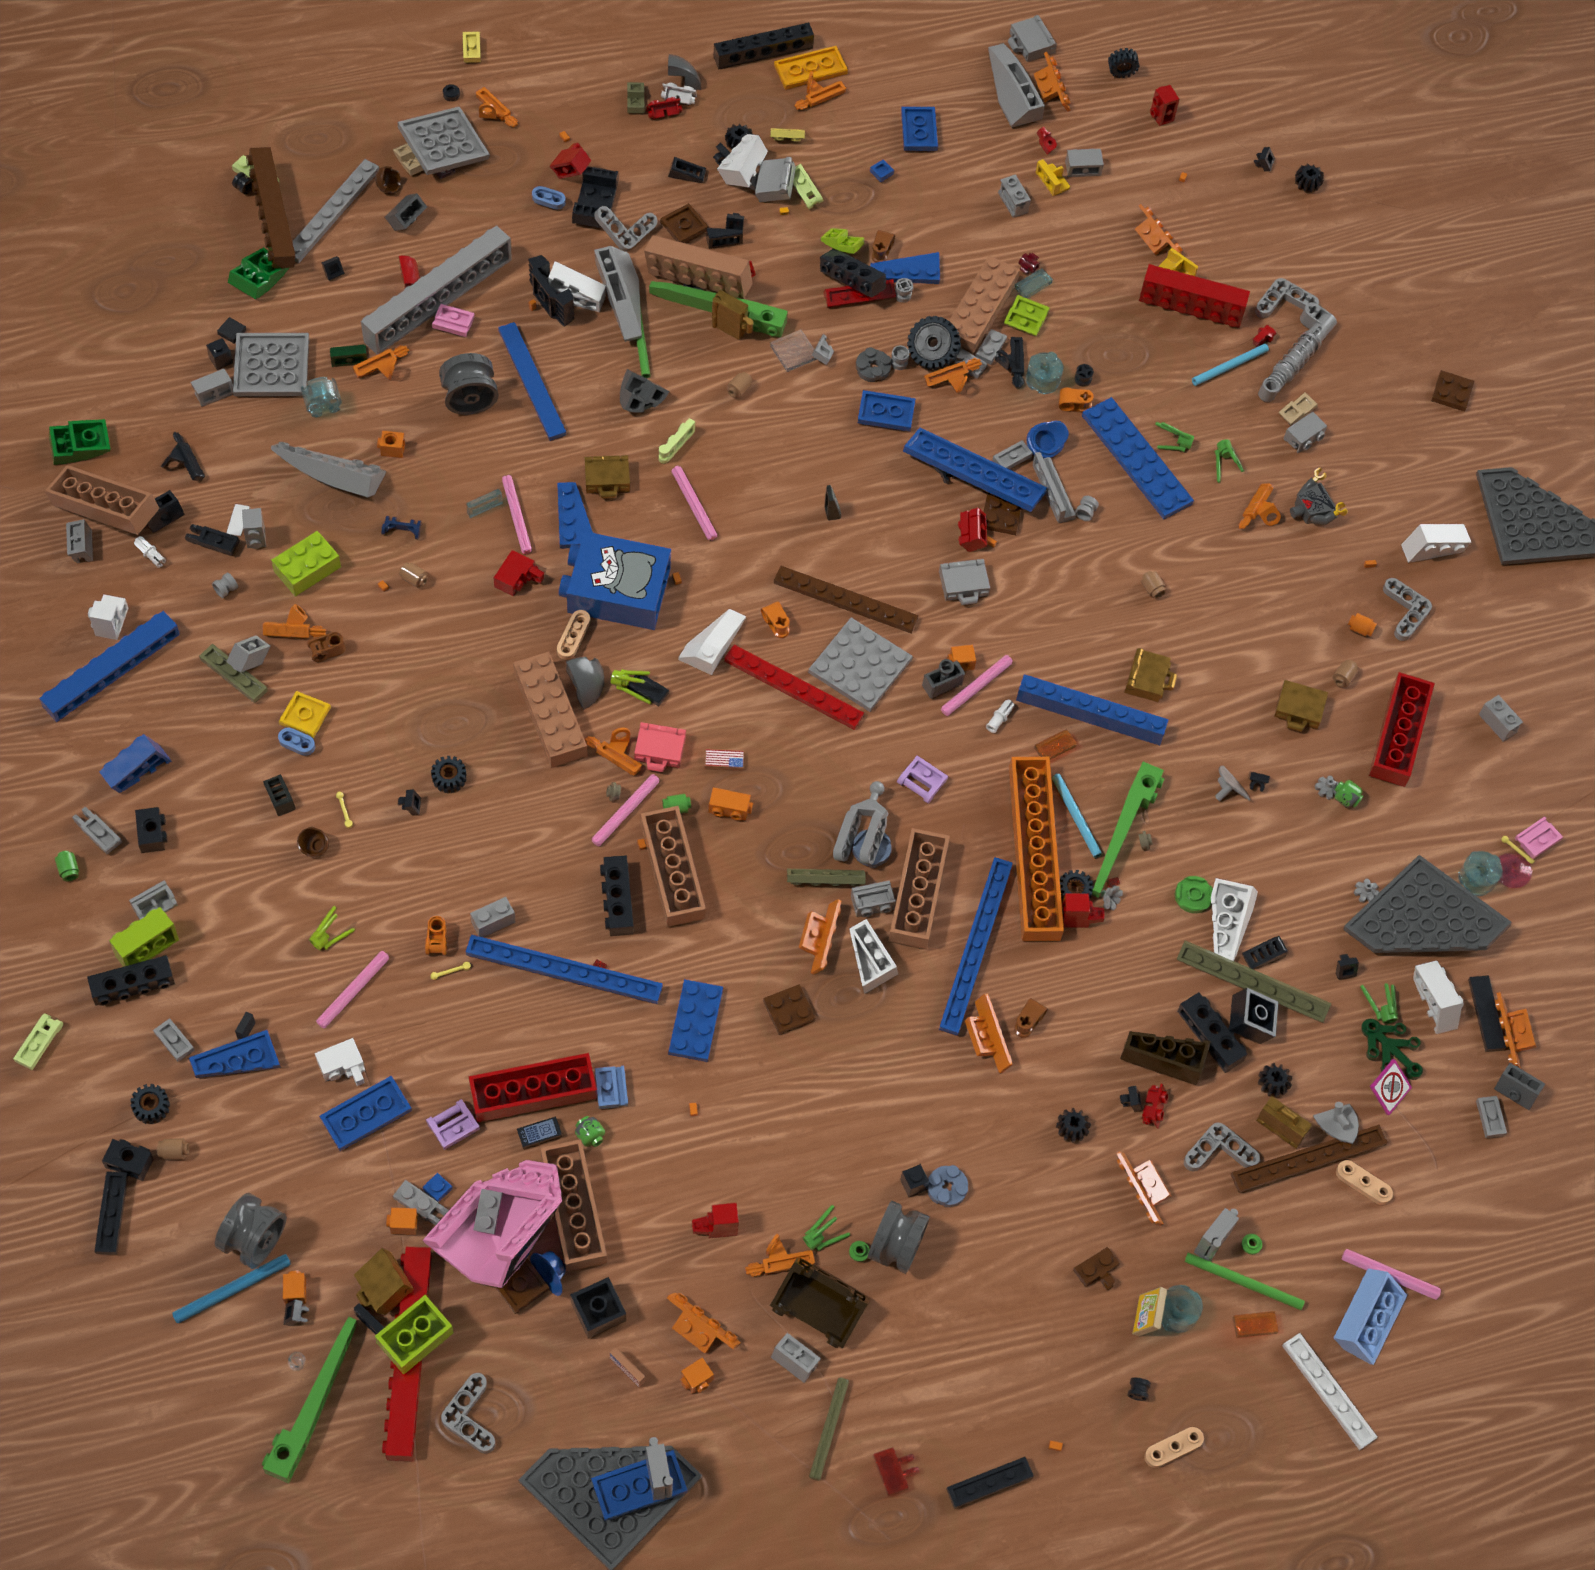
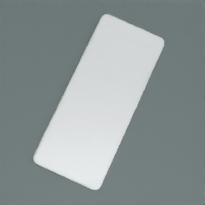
M235 504L227 529L228 534L241 536L243 530L242 510L249 509V506Z

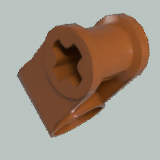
M882 230L877 231L872 247V260L875 263L887 260L894 244L895 234Z
M339 632L314 637L307 642V646L312 652L311 658L314 662H321L325 659L339 656L346 649L343 636Z
M1030 998L1017 1017L1014 1027L1016 1035L1021 1038L1031 1035L1037 1024L1044 1018L1048 1008Z

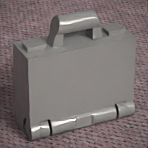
M1039 15L1011 24V37L1008 39V43L1013 52H1021L1027 62L1045 57V52L1049 55L1055 53L1057 44Z
M792 158L765 160L761 163L759 173L751 177L750 189L756 190L755 195L759 202L790 199L796 169Z
M984 559L940 564L939 575L945 601L959 599L962 605L976 604L978 597L989 596L990 584Z
M1225 1208L1203 1235L1194 1253L1211 1262L1239 1220L1237 1217L1238 1211L1236 1209L1229 1211Z
M652 1437L649 1440V1447H646V1464L653 1501L672 1496L673 1479L669 1474L664 1444L658 1445V1439Z

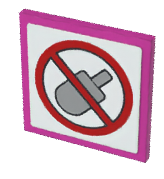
M1395 1059L1390 1061L1370 1086L1387 1115L1391 1114L1412 1088Z

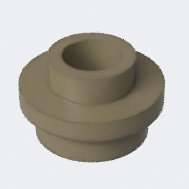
M612 782L610 786H607L606 796L609 797L610 801L619 800L621 786L617 785L616 782Z
M1142 831V834H1138L1142 849L1147 848L1149 850V845H1153L1151 835Z

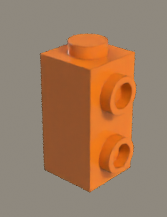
M713 787L708 813L718 817H731L734 820H746L747 814H751L753 809V803L750 802L751 795Z

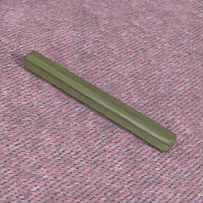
M840 1377L837 1380L809 1475L813 1480L819 1481L821 1479L849 1384V1380Z

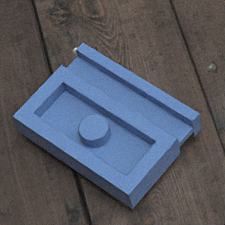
M624 1066L595 1068L598 1108L628 1106Z

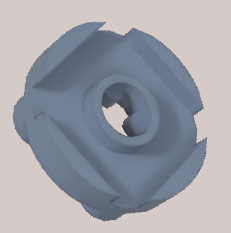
M867 830L861 831L854 839L853 855L859 862L860 850ZM884 833L874 863L863 865L877 868L889 859L891 855V841L887 834Z
M954 1165L941 1166L935 1169L929 1176L927 1192L933 1202L944 1205V1207H954L964 1200L968 1192V1180L958 1167ZM945 1182L952 1184L951 1191H948L947 1188H942Z

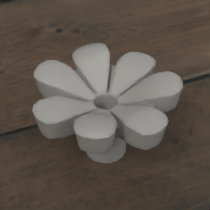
M1328 776L1326 779L1320 777L1318 779L1319 783L1315 784V789L1320 790L1318 792L1319 796L1323 797L1326 794V798L1330 800L1333 794H1336L1334 789L1338 782L1334 781L1332 776Z
M1365 879L1363 883L1357 882L1355 885L1357 889L1354 890V894L1356 896L1360 895L1359 901L1362 903L1366 899L1370 902L1379 893L1376 890L1378 885L1370 883L1369 879Z
M1113 886L1112 889L1107 888V890L1101 892L1100 896L1103 898L1104 908L1116 909V904H1119L1121 901L1119 897L1123 895V891L1120 890L1119 886Z

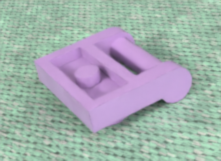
M916 756L898 778L897 783L901 786H906L924 798L923 801L929 804L947 781L948 776L919 756ZM912 776L913 778H915L916 780L930 788V790L927 792L926 790H924L923 788L909 780L908 777Z
M462 1099L457 1101L456 1105L437 1116L426 1119L429 1128L433 1131L444 1150L480 1130L479 1125ZM461 1111L462 1115L441 1127L437 1126V1124Z

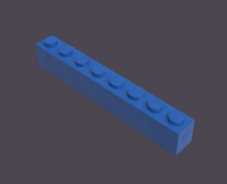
M164 611L155 614L148 622L138 626L134 632L124 636L117 644L108 647L100 656L91 659L83 668L77 669L73 675L60 681L53 689L46 691L39 698L42 707L58 722L179 636L177 624Z
M1025 674L1016 701L1159 746L1169 720Z

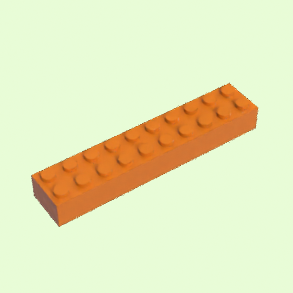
M1011 757L1009 777L1022 941H1061L1064 928L1050 757Z

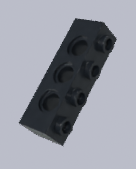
M834 248L820 256V272L872 298L886 289L885 273Z
M627 855L603 857L604 864L600 865V874L605 876V882H601L602 894H606L607 900H603L604 912L608 911V918H605V929H609L610 936L634 935ZM617 876L619 879L612 880L611 877ZM614 894L621 895L619 898L612 897ZM615 912L623 913L620 916L614 915Z
M167 955L87 976L95 1006H104L115 1000H126L137 994H148L152 990L166 989L175 984ZM149 975H156L153 979H147ZM130 980H136L133 984H127ZM111 985H115V986H116V987H115L114 989H112V990H107L108 987L111 986Z
M1198 992L1180 1004L1177 1012L1200 1042L1204 1040L1211 1041L1208 1052L1224 1073L1244 1062L1247 1056L1245 1046L1236 1040L1234 1033L1229 1031V1027L1225 1026L1220 1014L1211 1008L1210 1002L1205 996ZM1198 1014H1203L1206 1018H1200ZM1209 1029L1216 1030L1218 1034L1211 1033ZM1222 1045H1227L1230 1049H1224Z

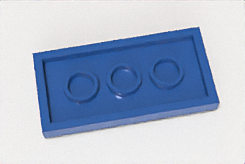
M684 979L668 1055L708 1062L723 986Z
M389 1076L319 1117L339 1151H342L411 1112L412 1108L393 1077Z
M674 1450L666 1452L669 1474L673 1479V1491L670 1498L653 1501L646 1459L591 1478L605 1521L688 1493Z

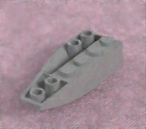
M1004 43L988 47L998 103L1011 128L1041 120L1045 105L1021 63Z
M613 246L594 250L595 263L601 280L606 285V293L624 341L642 338L639 278L629 253Z
M279 442L271 446L272 451L301 472L330 486L365 497L375 495L386 473L378 465L370 464L368 466L363 464L364 462L361 460L353 459L352 461L306 450L302 447L289 446L290 444L286 442Z

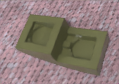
M627 82V113H644V83Z

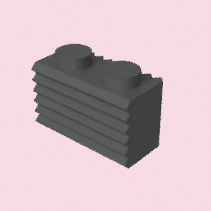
M957 660L953 662L954 670L949 675L941 674L939 669L924 675L922 686L929 698H936V695L939 696L946 693V691L949 692V690L959 687V685L962 686L965 672Z

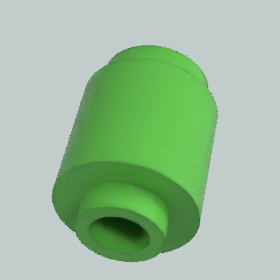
M685 794L667 796L666 799H662L663 809L679 806L680 814L688 813V808H691L690 797H686Z
M69 851L58 853V856L55 857V862L60 877L63 878V881L77 879L79 877V868L74 853Z

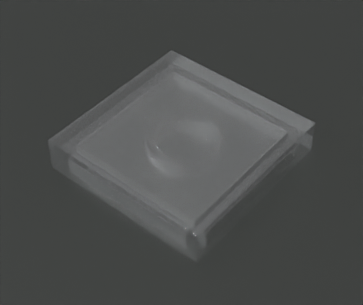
M802 329L770 342V347L787 372L817 360L812 356L814 348Z

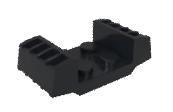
M587 166L582 173L583 183L578 202H575L573 207V224L602 228L596 221L594 214L602 206H606L612 211L619 181V171ZM603 212L601 217H605L606 214Z
M542 255L529 258V281L533 287V295L550 318L556 319L565 327L574 320V297L570 289H567L557 294L556 289L551 287L548 281L550 275L549 261Z

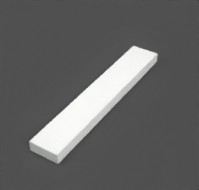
M1299 1333L1282 1345L1285 1351L1357 1448L1361 1450L1377 1439L1376 1434L1303 1336Z

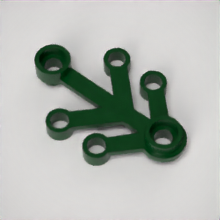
M1366 1019L1361 1025V1031L1367 1037L1368 1043L1366 1057L1369 1060H1375L1379 1056V1050L1376 1048L1377 1039L1382 1046L1381 1072L1385 1069L1384 1065L1390 1063L1391 1053L1406 1067L1405 1074L1409 1079H1419L1423 1073L1422 1066L1412 1062L1397 1047L1417 1050L1421 1044L1420 1039L1417 1037H1411L1409 1040L1387 1038L1383 1033H1394L1396 1036H1402L1406 1031V1026L1403 1023H1396L1395 1026L1380 1025L1375 1019ZM1369 1025L1373 1026L1375 1029L1371 1030L1369 1028ZM1400 1027L1402 1032H1399L1396 1028ZM1411 1041H1415L1417 1046L1412 1045ZM1370 1051L1375 1052L1376 1056H1372ZM1412 1067H1415L1418 1072H1414Z

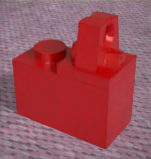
M577 142L573 143L568 149L561 150L551 163L550 168L559 179L577 176L583 173L590 164L591 159Z
M511 550L493 577L494 587L511 596L520 591L524 583L526 584L528 581L533 580L541 584L545 578L544 572L535 565V560Z
M1065 893L1062 903L1063 928H1088L1092 923L1104 922V908L1093 907V902L1089 901V894Z
M737 1203L712 1205L711 1212H707V1216L692 1220L693 1234L708 1235L709 1239L738 1236L739 1219Z

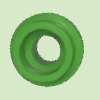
M1248 1234L1242 1239L1241 1245L1246 1253L1253 1255L1262 1249V1241L1257 1235ZM1249 1241H1254L1256 1246H1251Z
M856 1241L850 1246L849 1255L854 1261L862 1262L867 1259L870 1248L865 1242ZM857 1248L863 1249V1253H861V1254L857 1253V1252H856V1249H857Z

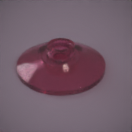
M1502 854L1494 863L1495 877L1501 884L1507 887L1520 888L1525 886L1531 879V865L1519 854Z

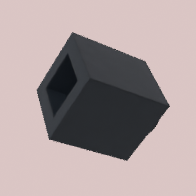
M223 338L206 345L209 359L216 370L233 363L231 351Z
M921 1164L902 1171L900 1181L908 1197L928 1189L929 1180Z

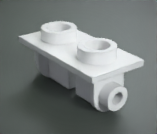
M674 83L663 84L664 91L661 93V98H664V100L679 96L681 98L680 103L691 105L695 103L697 94L694 88L690 86L678 87Z

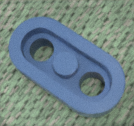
M538 186L532 191V199L537 204L553 209H561L565 206V195L562 192L543 186Z
M284 728L278 734L280 745L293 752L306 756L312 754L315 750L314 739L293 728Z

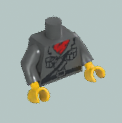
M1317 468L1314 472L1315 477H1311L1297 493L1295 507L1290 508V514L1293 518L1301 516L1307 524L1327 525L1338 518V515L1345 516L1348 513L1346 508L1341 510L1346 505L1340 502L1335 506L1322 483L1317 482L1326 478V473L1318 476L1322 468Z

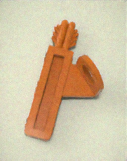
M811 71L807 83L808 95H806L805 100L797 101L794 106L797 110H803L808 105L813 107L844 94L846 87L842 81H837L823 88L813 80L814 72Z
M483 87L476 91L477 99L483 103L479 106V118L496 119L497 117L501 121L505 120L506 125L514 128L518 125L517 119L511 116V111L491 94L489 90Z
M406 345L397 346L394 351L391 348L353 366V371L357 378H362L379 370L388 380H391L397 357L402 358L404 355L406 356L409 349Z
M977 358L969 359L967 363L963 361L926 374L924 379L927 387L949 381L956 393L959 394L968 378L965 374L969 373L968 370L974 371L979 369L982 363Z
M1264 483L1259 486L1243 513L1244 519L1239 523V529H1245L1251 519H1255L1257 515L1269 526H1273L1280 521L1281 514L1274 503L1266 502L1274 489L1270 483ZM1275 513L1277 515L1275 520H1267L1269 514Z
M297 604L291 607L286 623L269 621L263 623L264 636L305 639L309 638L310 635L313 637L326 635V629L316 625L310 628V624H304L308 616Z
M615 729L611 734L610 744L606 741L600 743V740L595 739V737L587 736L585 739L589 747L597 749L596 753L614 763L617 767L622 768L630 775L635 776L641 770L642 764L624 753L631 736L629 729ZM620 732L626 733L623 737H616Z
M776 1234L766 1250V1256L769 1258L763 1259L762 1264L758 1262L750 1263L748 1267H745L746 1274L752 1277L760 1276L762 1272L765 1275L790 1270L797 1257L813 1265L815 1260L812 1250L787 1254L780 1241V1235Z

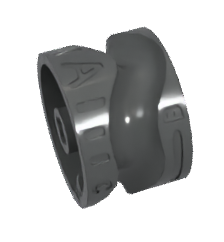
M477 353L460 354L448 359L440 367L439 377L441 386L448 390L445 397V405L451 412L461 415L477 414L488 410L497 402L499 397L495 381L492 379L494 377L492 362L486 356Z
M246 1193L235 1202L225 1216L216 1234L214 1244L217 1249L225 1254L238 1250L241 1253L240 1262L247 1265L250 1269H255L264 1262L277 1244L284 1230L287 1217L285 1213L277 1208L261 1206L262 1200L251 1193Z
M891 1200L878 1227L867 1258L887 1267L896 1261L898 1269L906 1275L922 1241L930 1216L918 1211H909L907 1215H903L901 1204Z

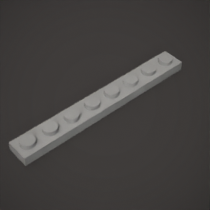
M364 159L292 241L296 256L295 262L300 263L375 177L379 170L378 165Z

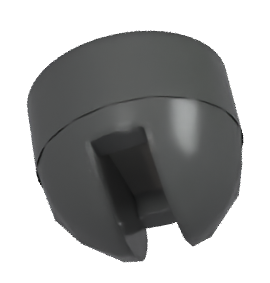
M944 659L940 662L938 669L941 674L949 675L954 670V664L951 660Z

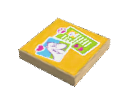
M1159 1287L1139 1295L1133 1335L1141 1336L1161 1328L1167 1289Z

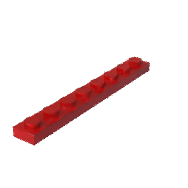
M735 644L724 658V662L853 730L856 729L864 716V712Z

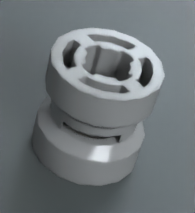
M901 278L896 282L895 299L905 303L910 301L912 297L913 283L907 278Z
M902 345L894 347L891 354V366L896 370H903L908 365L909 350Z
M1091 496L1082 497L1080 505L1075 511L1076 516L1083 521H1090L1094 515L1093 512L1099 506L1098 501Z
M228 572L222 576V579L215 580L212 583L214 590L221 598L226 597L229 591H234L238 588L236 580Z

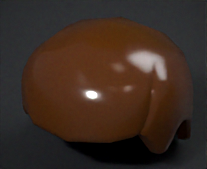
M383 166L377 171L375 176L376 185L380 191L384 193H395L398 191L401 182L398 170L392 169L391 166Z
M308 827L298 835L297 845L299 850L306 856L317 858L326 853L329 848V838L322 830Z

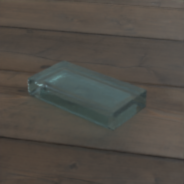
M1041 268L1015 284V289L1024 298H1029L1050 285L1053 279Z
M497 489L466 503L468 516L472 518L503 504L501 491Z

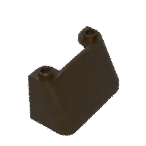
M797 1257L770 1306L776 1314L780 1316L791 1314L822 1332L828 1339L827 1343L835 1348H843L867 1307L869 1298L808 1261Z

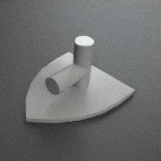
M1220 766L1218 770L1221 777L1218 778V782L1222 790L1215 795L1217 800L1221 801L1233 789L1250 800L1248 794L1236 778L1224 766Z
M1336 1102L1334 1109L1313 1115L1317 1124L1327 1134L1340 1141L1353 1144L1357 1137L1359 1125L1358 1118L1350 1104L1343 1106V1103Z

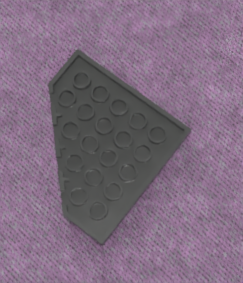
M1513 467L1477 470L1478 484L1501 565L1595 557L1594 518H1588L1582 514L1583 511L1572 504L1567 505L1556 494L1540 488V484L1529 477L1524 478Z
M1418 855L1344 926V931L1373 953L1487 950L1511 926L1512 922L1422 856Z
M635 1446L632 1448L602 1447L597 1449L551 1448L518 1480L608 1570H614L687 1494H682L608 1521L604 1520L591 1478L645 1460L646 1447L649 1446ZM664 1446L665 1452L674 1450L689 1492L702 1478V1474L672 1446Z

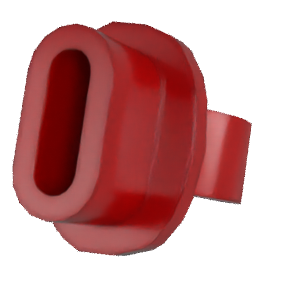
M1043 126L1037 131V135L1040 138L1038 141L1048 155L1056 148L1057 143L1050 136L1052 133L1050 131L1047 132Z
M1269 325L1263 328L1260 327L1258 334L1253 338L1252 344L1258 347L1263 345L1265 341L1271 342L1277 333Z

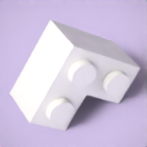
M103 595L101 601H94L93 607L89 608L88 618H90L91 628H93L95 636L118 640L128 611L125 598Z

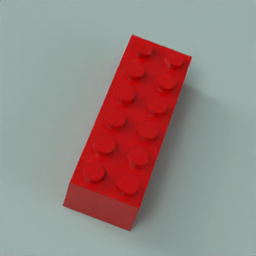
M1149 264L1139 301L1240 328L1250 291Z
M1398 672L1391 690L1369 776L1403 787L1406 786L1411 777L1435 683Z
M589 1053L468 1076L477 1123L597 1099V1087Z

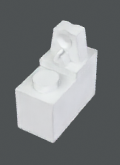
M353 1038L315 1053L325 1082L337 1080L341 1075L345 1074L348 1078L353 1076L357 1086L365 1083L361 1074L365 1071L364 1062Z

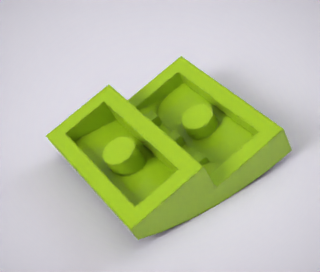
M831 228L821 237V241L826 245L846 253L854 254L864 245V237L848 236V229Z
M1017 295L1004 324L1037 336L1050 307Z

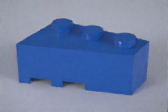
M143 734L137 737L129 747L121 750L116 758L107 762L99 772L113 790L121 793L141 781L139 777L145 773L150 772L152 774L156 771L155 767L163 762L168 764L172 760L158 743Z

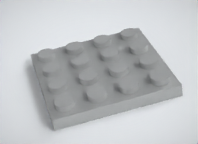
M460 106L398 122V129L427 175L489 159V152Z
M236 333L233 395L307 396L309 333Z
M851 617L812 664L808 673L870 712L910 663L912 655Z

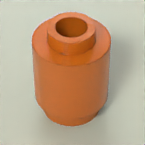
M1357 613L1356 616H1351L1348 625L1351 626L1350 630L1365 637L1366 635L1371 637L1377 623L1373 622V619Z

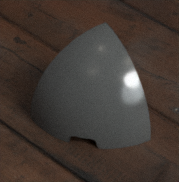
M669 54L668 76H685V86H690L694 90H701L699 75L692 64L680 56Z
M627 369L621 384L620 404L624 410L644 412L648 408L658 406L670 391Z
M579 657L566 661V671L576 687L577 699L584 710L595 703L603 691V668L596 658L590 661L587 657Z

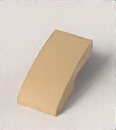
M408 143L393 149L397 159L411 176L423 171Z
M1304 393L1296 401H1291L1279 411V414L1292 425L1312 412L1317 407V403Z

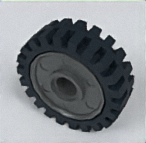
M927 316L925 319H920V322H916L914 327L911 328L907 346L911 357L917 364L926 369L938 370L945 368L947 365L949 366L952 364V361H955L956 355L960 352L961 339L958 330L950 321L943 317ZM933 339L938 340V344L935 347L930 346Z

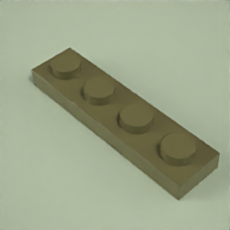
M211 644L199 655L203 663L253 703H256L268 691V688L248 671L239 672L234 670L227 663L229 656L214 644Z
M787 868V882L793 885H801L802 883H810L811 885L830 883L832 886H839L841 884L860 886L865 884L866 879L865 870Z

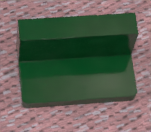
M366 345L330 348L332 367L357 365L367 360Z

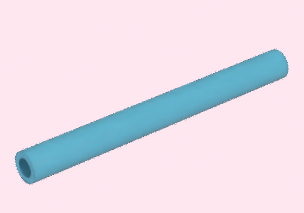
M1267 344L1260 345L1193 377L1192 383L1197 386L1268 352L1269 348Z
M1055 774L1052 780L1094 858L1100 857L1102 852L1060 774Z

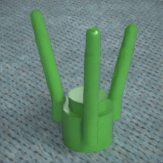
M1164 422L1155 423L1157 426L1178 435L1177 444H1180V446L1158 445V449L1179 450L1182 452L1185 451V448L1190 450L1194 440L1193 435L1184 433Z
M1224 439L1217 443L1218 449L1214 451L1218 483H1220L1221 477L1220 456L1223 458L1232 457L1240 471H1244L1230 440Z
M1384 984L1388 1005L1382 1006L1381 1011L1378 1010L1364 985H1361L1360 988L1376 1013L1377 1020H1382L1383 1024L1398 1021L1394 985H1391L1390 995L1388 984Z
M831 1205L803 1237L804 1242L812 1251L815 1248L820 1251L825 1246L850 1236V1233H845L822 1243V1240H824L822 1232L830 1227L837 1220V1217H833L819 1230L817 1228L834 1209V1205Z

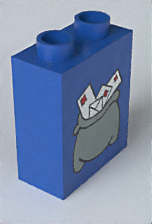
M584 531L581 544H571L569 550L568 566L574 567L572 576L563 574L560 582L559 597L567 598V613L573 614L577 610H584L589 613L591 618L655 630L671 570V549Z

